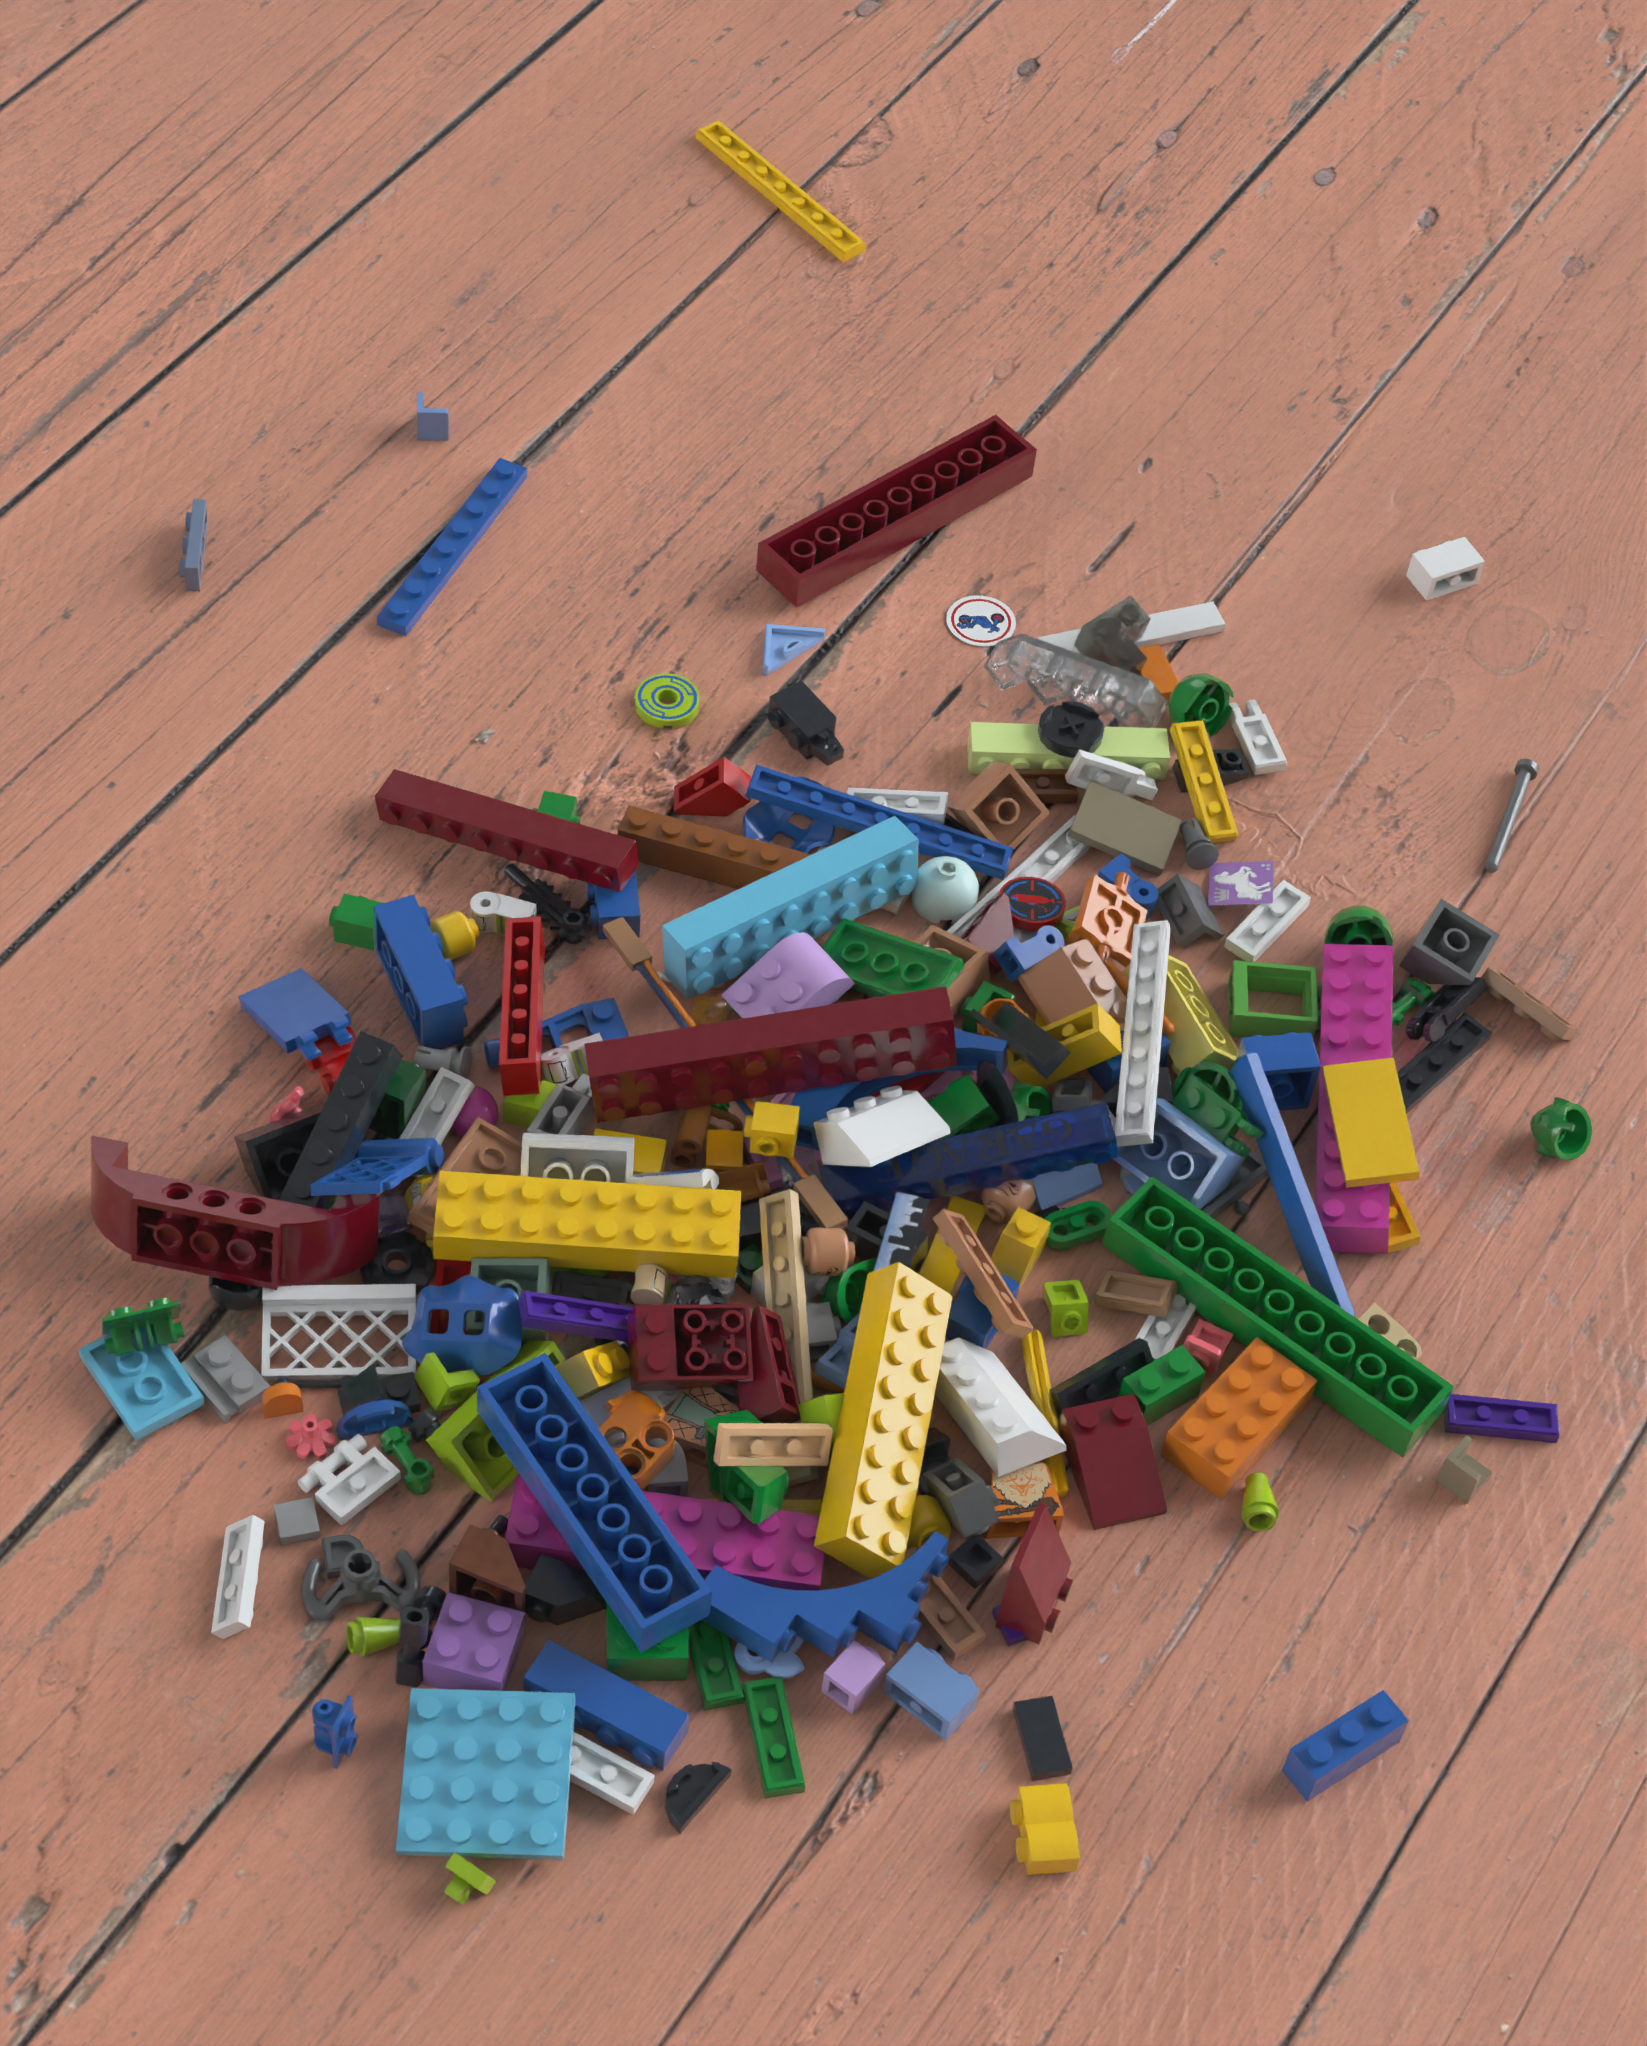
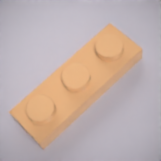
M718 1423L713 1461L718 1466H828L833 1428L827 1423Z

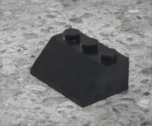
M326 1102L234 1137L245 1170L259 1196L276 1200L280 1199Z

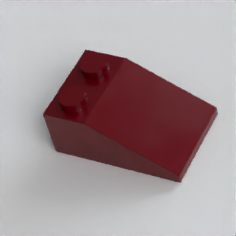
M1135 1394L1063 1409L1058 1426L1059 1435L1066 1444V1451L1064 1453L1093 1529L1097 1530L1166 1514V1502L1148 1427Z
M1038 1503L1013 1560L995 1625L998 1629H1001L1003 1625L1026 1635V1640L1038 1645L1045 1631L1053 1632L1060 1615V1611L1055 1609L1058 1600L1066 1601L1073 1584V1580L1067 1578L1071 1565L1070 1558L1049 1510L1044 1504Z

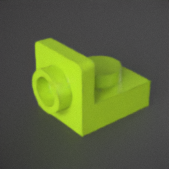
M1080 1280L1044 1282L1043 1297L1050 1312L1051 1335L1053 1337L1087 1334L1089 1302Z

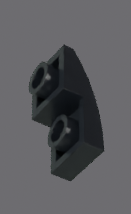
M1240 749L1212 750L1223 786L1248 778L1250 773ZM1176 759L1172 767L1181 793L1188 792L1179 760Z

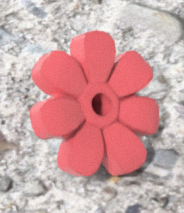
M299 1085L295 1086L284 1099L283 1104L279 1103L274 1107L269 1122L271 1123L302 1111L298 1105L301 1096L304 1094V1089Z
M314 1414L306 1415L303 1423L293 1420L289 1425V1431L292 1435L286 1438L288 1450H296L297 1457L301 1459H307L310 1456V1452L313 1453L317 1460L325 1458L327 1456L326 1447H333L336 1444V1435L330 1433L333 1429L332 1422L325 1418L318 1423L317 1417Z

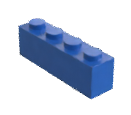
M551 1640L547 1641L523 1677V1692L575 1693L574 1728H584L595 1734L606 1746L611 1748L619 1747L629 1752L637 1762L644 1766H655L664 1771L688 1732L689 1714Z

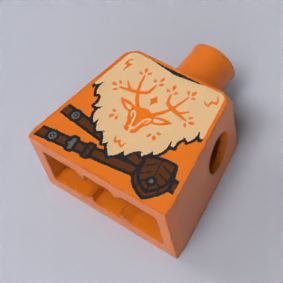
M1036 1462L1000 1477L991 1469L988 1484L992 1487L998 1499L999 1505L994 1508L999 1521L989 1526L986 1531V1539L1024 1537L1038 1503L1047 1506L1058 1533L1060 1532L1064 1513L1046 1464Z

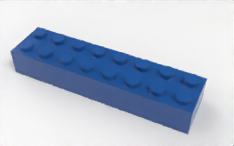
M546 1353L477 1387V1412L640 1652L710 1615L711 1589Z

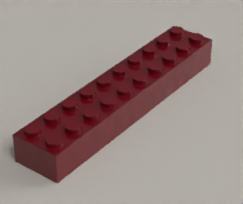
M995 414L759 542L756 571L797 608L1033 476L1037 449Z
M946 986L584 1044L589 1081L598 1123L957 1066L954 1018Z

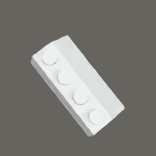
M959 1337L944 1343L935 1395L998 1477L1066 1451V1444L993 1352Z

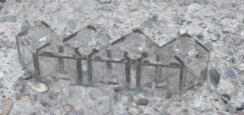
M1023 633L998 641L984 665V668L1002 690L1027 682L1044 705L1070 698L1071 701L1083 703L1093 708L1099 714V717L1112 713L1123 727L1156 728L1168 705L1167 700L1148 678Z

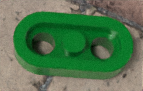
M1086 1201L1049 1214L1045 1218V1220L1051 1222L1046 1245L1053 1249L1065 1250L1103 1237L1108 1220L1112 1216L1109 1208L1098 1201ZM1087 1222H1093V1223H1095L1096 1225H1095V1226H1091V1225L1087 1224Z

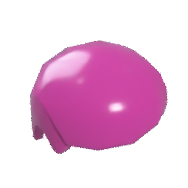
M479 1086L473 1088L450 1128L460 1138L464 1137L477 1117L493 1126H496L498 1122V1106L494 1097L487 1090Z

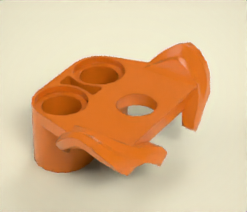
M628 1390L623 1395L611 1399L604 1404L603 1407L612 1414L598 1429L604 1437L609 1431L615 1429L625 1433L627 1439L624 1445L612 1449L625 1467L631 1465L640 1469L638 1473L631 1476L639 1488L643 1490L672 1460L675 1452L674 1433L672 1427L663 1421L665 1410L641 1391ZM655 1438H661L666 1441V1444L662 1447L654 1448L649 1446L648 1442Z

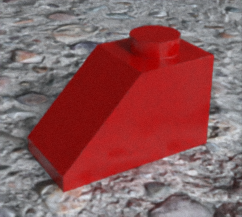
M722 757L674 786V812L678 815L726 817L751 802V798L745 797L751 776L727 758Z

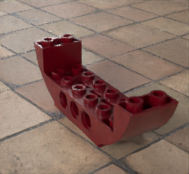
M97 1136L91 1137V1212L95 1224L102 1234L116 1247L130 1254L131 1261L277 1290L279 1286L306 1285L338 1278L363 1267L377 1257L380 1193L339 1195L332 1208L325 1210L128 1170L127 1142Z

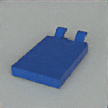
M302 968L239 996L241 1008L288 1054L298 1049L305 1059L310 1061L322 1055L314 1043L321 1038L330 1035L339 1046L354 1040L353 1036L346 1029V1027L352 1025L349 1012Z

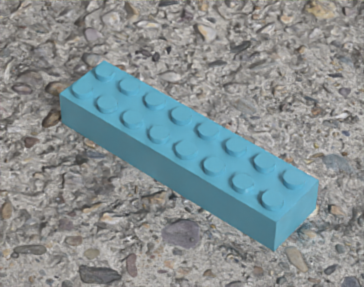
M893 816L662 925L664 975L688 1000L748 971L777 943L790 935L804 932L813 939L823 936L835 929L843 918L853 921L901 896L908 895L914 891L918 882L919 839L896 816Z

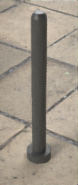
M1520 759L1516 764L1514 772L1517 778L1485 864V868L1489 873H1494L1499 868L1529 781L1535 779L1538 774L1539 766L1531 759Z

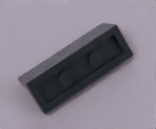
M1008 1002L990 1020L974 1008L969 1013L989 1035L1007 1041V1049L1045 1079H1048L1071 1053L1063 1044Z

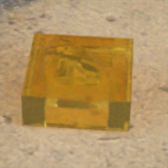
M696 995L692 1020L696 1026L727 1021L730 1004L725 999Z

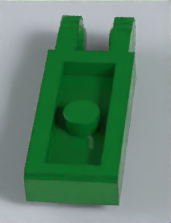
M1191 1074L1171 1103L1241 1156L1247 1157L1251 1150L1245 1143L1234 1137L1239 1128H1242L1249 1136L1257 1139L1263 1134L1259 1127L1247 1119V1114L1195 1075Z

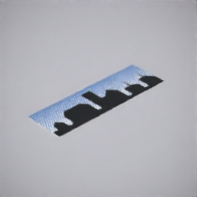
M897 1192L874 1271L897 1262L910 1268L929 1199Z

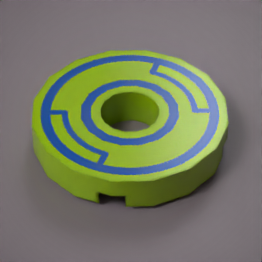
M670 673L655 674L644 679L637 687L634 699L635 709L638 716L653 727L664 729L665 725L672 726V729L681 728L691 723L698 715L700 695L698 688L690 680L680 675ZM671 699L674 703L663 704L660 700Z

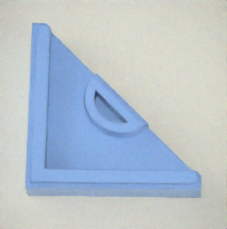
M766 624L762 675H769L822 642L825 637V629Z

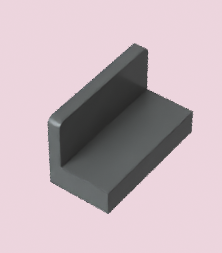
M1177 873L1157 889L1158 898L1156 903L1164 919L1168 920L1171 928L1170 931L1177 945L1186 948L1205 932L1217 939L1224 936L1210 906H1208V902L1197 884Z

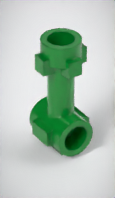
M1412 977L1405 981L1400 990V994L1403 997L1395 1003L1392 1002V1027L1395 1024L1399 1026L1404 1022L1402 1014L1413 1005L1421 1007L1435 994L1430 986Z
M399 1426L387 1429L380 1437L382 1450L386 1456L393 1453L406 1470L407 1474L404 1476V1483L409 1491L416 1495L427 1493L431 1490V1480L435 1478L434 1468L427 1460L414 1456L408 1447L412 1443V1438L407 1431L403 1433Z

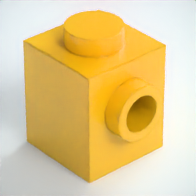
M756 1101L753 1116H746L744 1137L750 1138V1153L794 1158L799 1129L800 1106Z

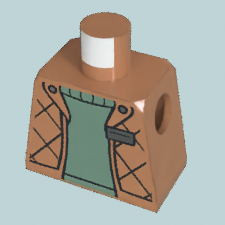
M709 1386L688 1388L682 1390L663 1418V1421L672 1427L674 1439L682 1447L686 1461L708 1468L704 1419L739 1412V1408Z

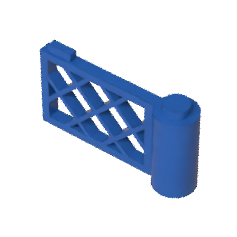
M434 1138L362 1141L358 1149L357 1158L310 1184L311 1196L382 1193L399 1185L400 1181L410 1175L435 1174L439 1167L443 1165L444 1150Z

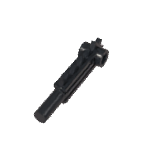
M510 863L505 867L504 874L522 889L519 899L536 904L537 914L542 915L541 922H550V930H559V938H564L569 944H578L583 939L586 940V933L592 931L593 927L588 924V917H584L580 909L571 908V901L562 900L563 893H554V885H547V881L542 882L540 879L535 880V882L532 881L514 863Z

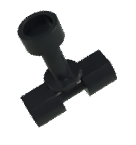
M425 1586L421 1588L414 1601V1607L408 1606L400 1614L398 1641L404 1647L397 1653L395 1682L397 1684L416 1688L423 1682V1659L426 1653L422 1649L427 1648L433 1633L429 1627L432 1621L438 1620L447 1595L439 1587Z

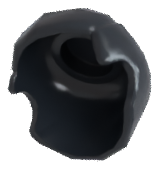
M209 1277L210 1294L213 1300L224 1309L234 1311L246 1310L254 1307L262 1299V1287Z

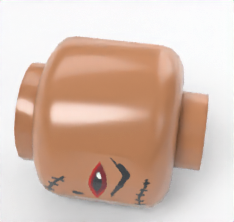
M1002 1170L983 1189L981 1198L983 1205L986 1206L985 1212L990 1219L995 1222L1008 1223L1018 1207L1026 1211L1030 1209L1035 1202L1036 1194L1034 1183L1027 1174L1019 1170Z
M810 1228L806 1236H801L803 1266L809 1275L841 1276L845 1272L847 1265L853 1264L855 1245L853 1241H848L847 1234L843 1229Z

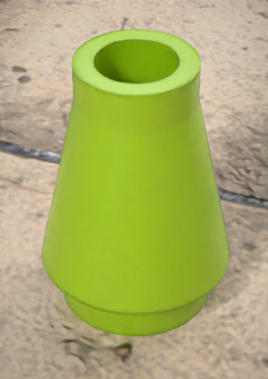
M1259 1472L1249 1474L1245 1479L1246 1487L1241 1518L1249 1529L1253 1531H1267L1275 1526L1276 1520L1279 1517V1509L1270 1489L1268 1477Z
M357 1616L355 1621L347 1622L346 1638L350 1653H360L364 1657L398 1644L400 1618L389 1619Z

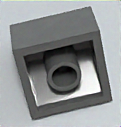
M1441 899L1426 919L1399 966L1427 984L1471 985L1500 935Z

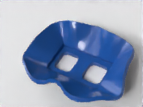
M797 776V778H800V779H803V780H806V781H809V782H812V783H815V784L822 785V784H820V783H818V782H816V781H813V780H811V779H809V778ZM759 801L749 808L744 815L743 836L771 843V840L777 834H783L795 841L790 849L808 853L810 849L816 846L831 843L836 826L808 817L813 822L807 829H801L789 822L795 812Z
M471 1275L463 1276L445 1286H426L419 1293L413 1324L403 1339V1348L420 1364L427 1353L434 1352L447 1373L459 1369H473L476 1375H489L511 1362L521 1349L522 1322L518 1295L511 1288H499ZM433 1310L449 1311V1323L446 1333L431 1334L429 1332L430 1314ZM469 1311H483L485 1313L484 1330L481 1335L465 1334V1319Z

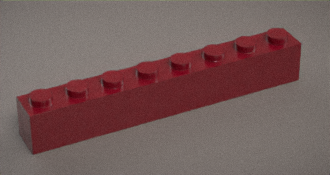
M394 769L374 796L379 820L385 821L388 824H395L415 830L418 833H425L452 843L455 842L481 852H488L511 861L531 865L540 870L551 871L570 879L594 884L600 888H607L621 893L639 866L636 840Z

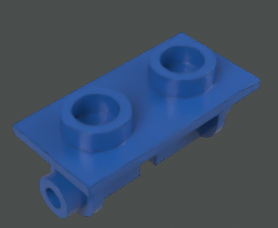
M349 1695L344 1705L323 1699L316 1702L312 1708L313 1724H315V1746L320 1751L333 1755V1767L336 1769L344 1755L349 1757L352 1754L358 1739V1733L354 1732L357 1715L353 1713L352 1696Z

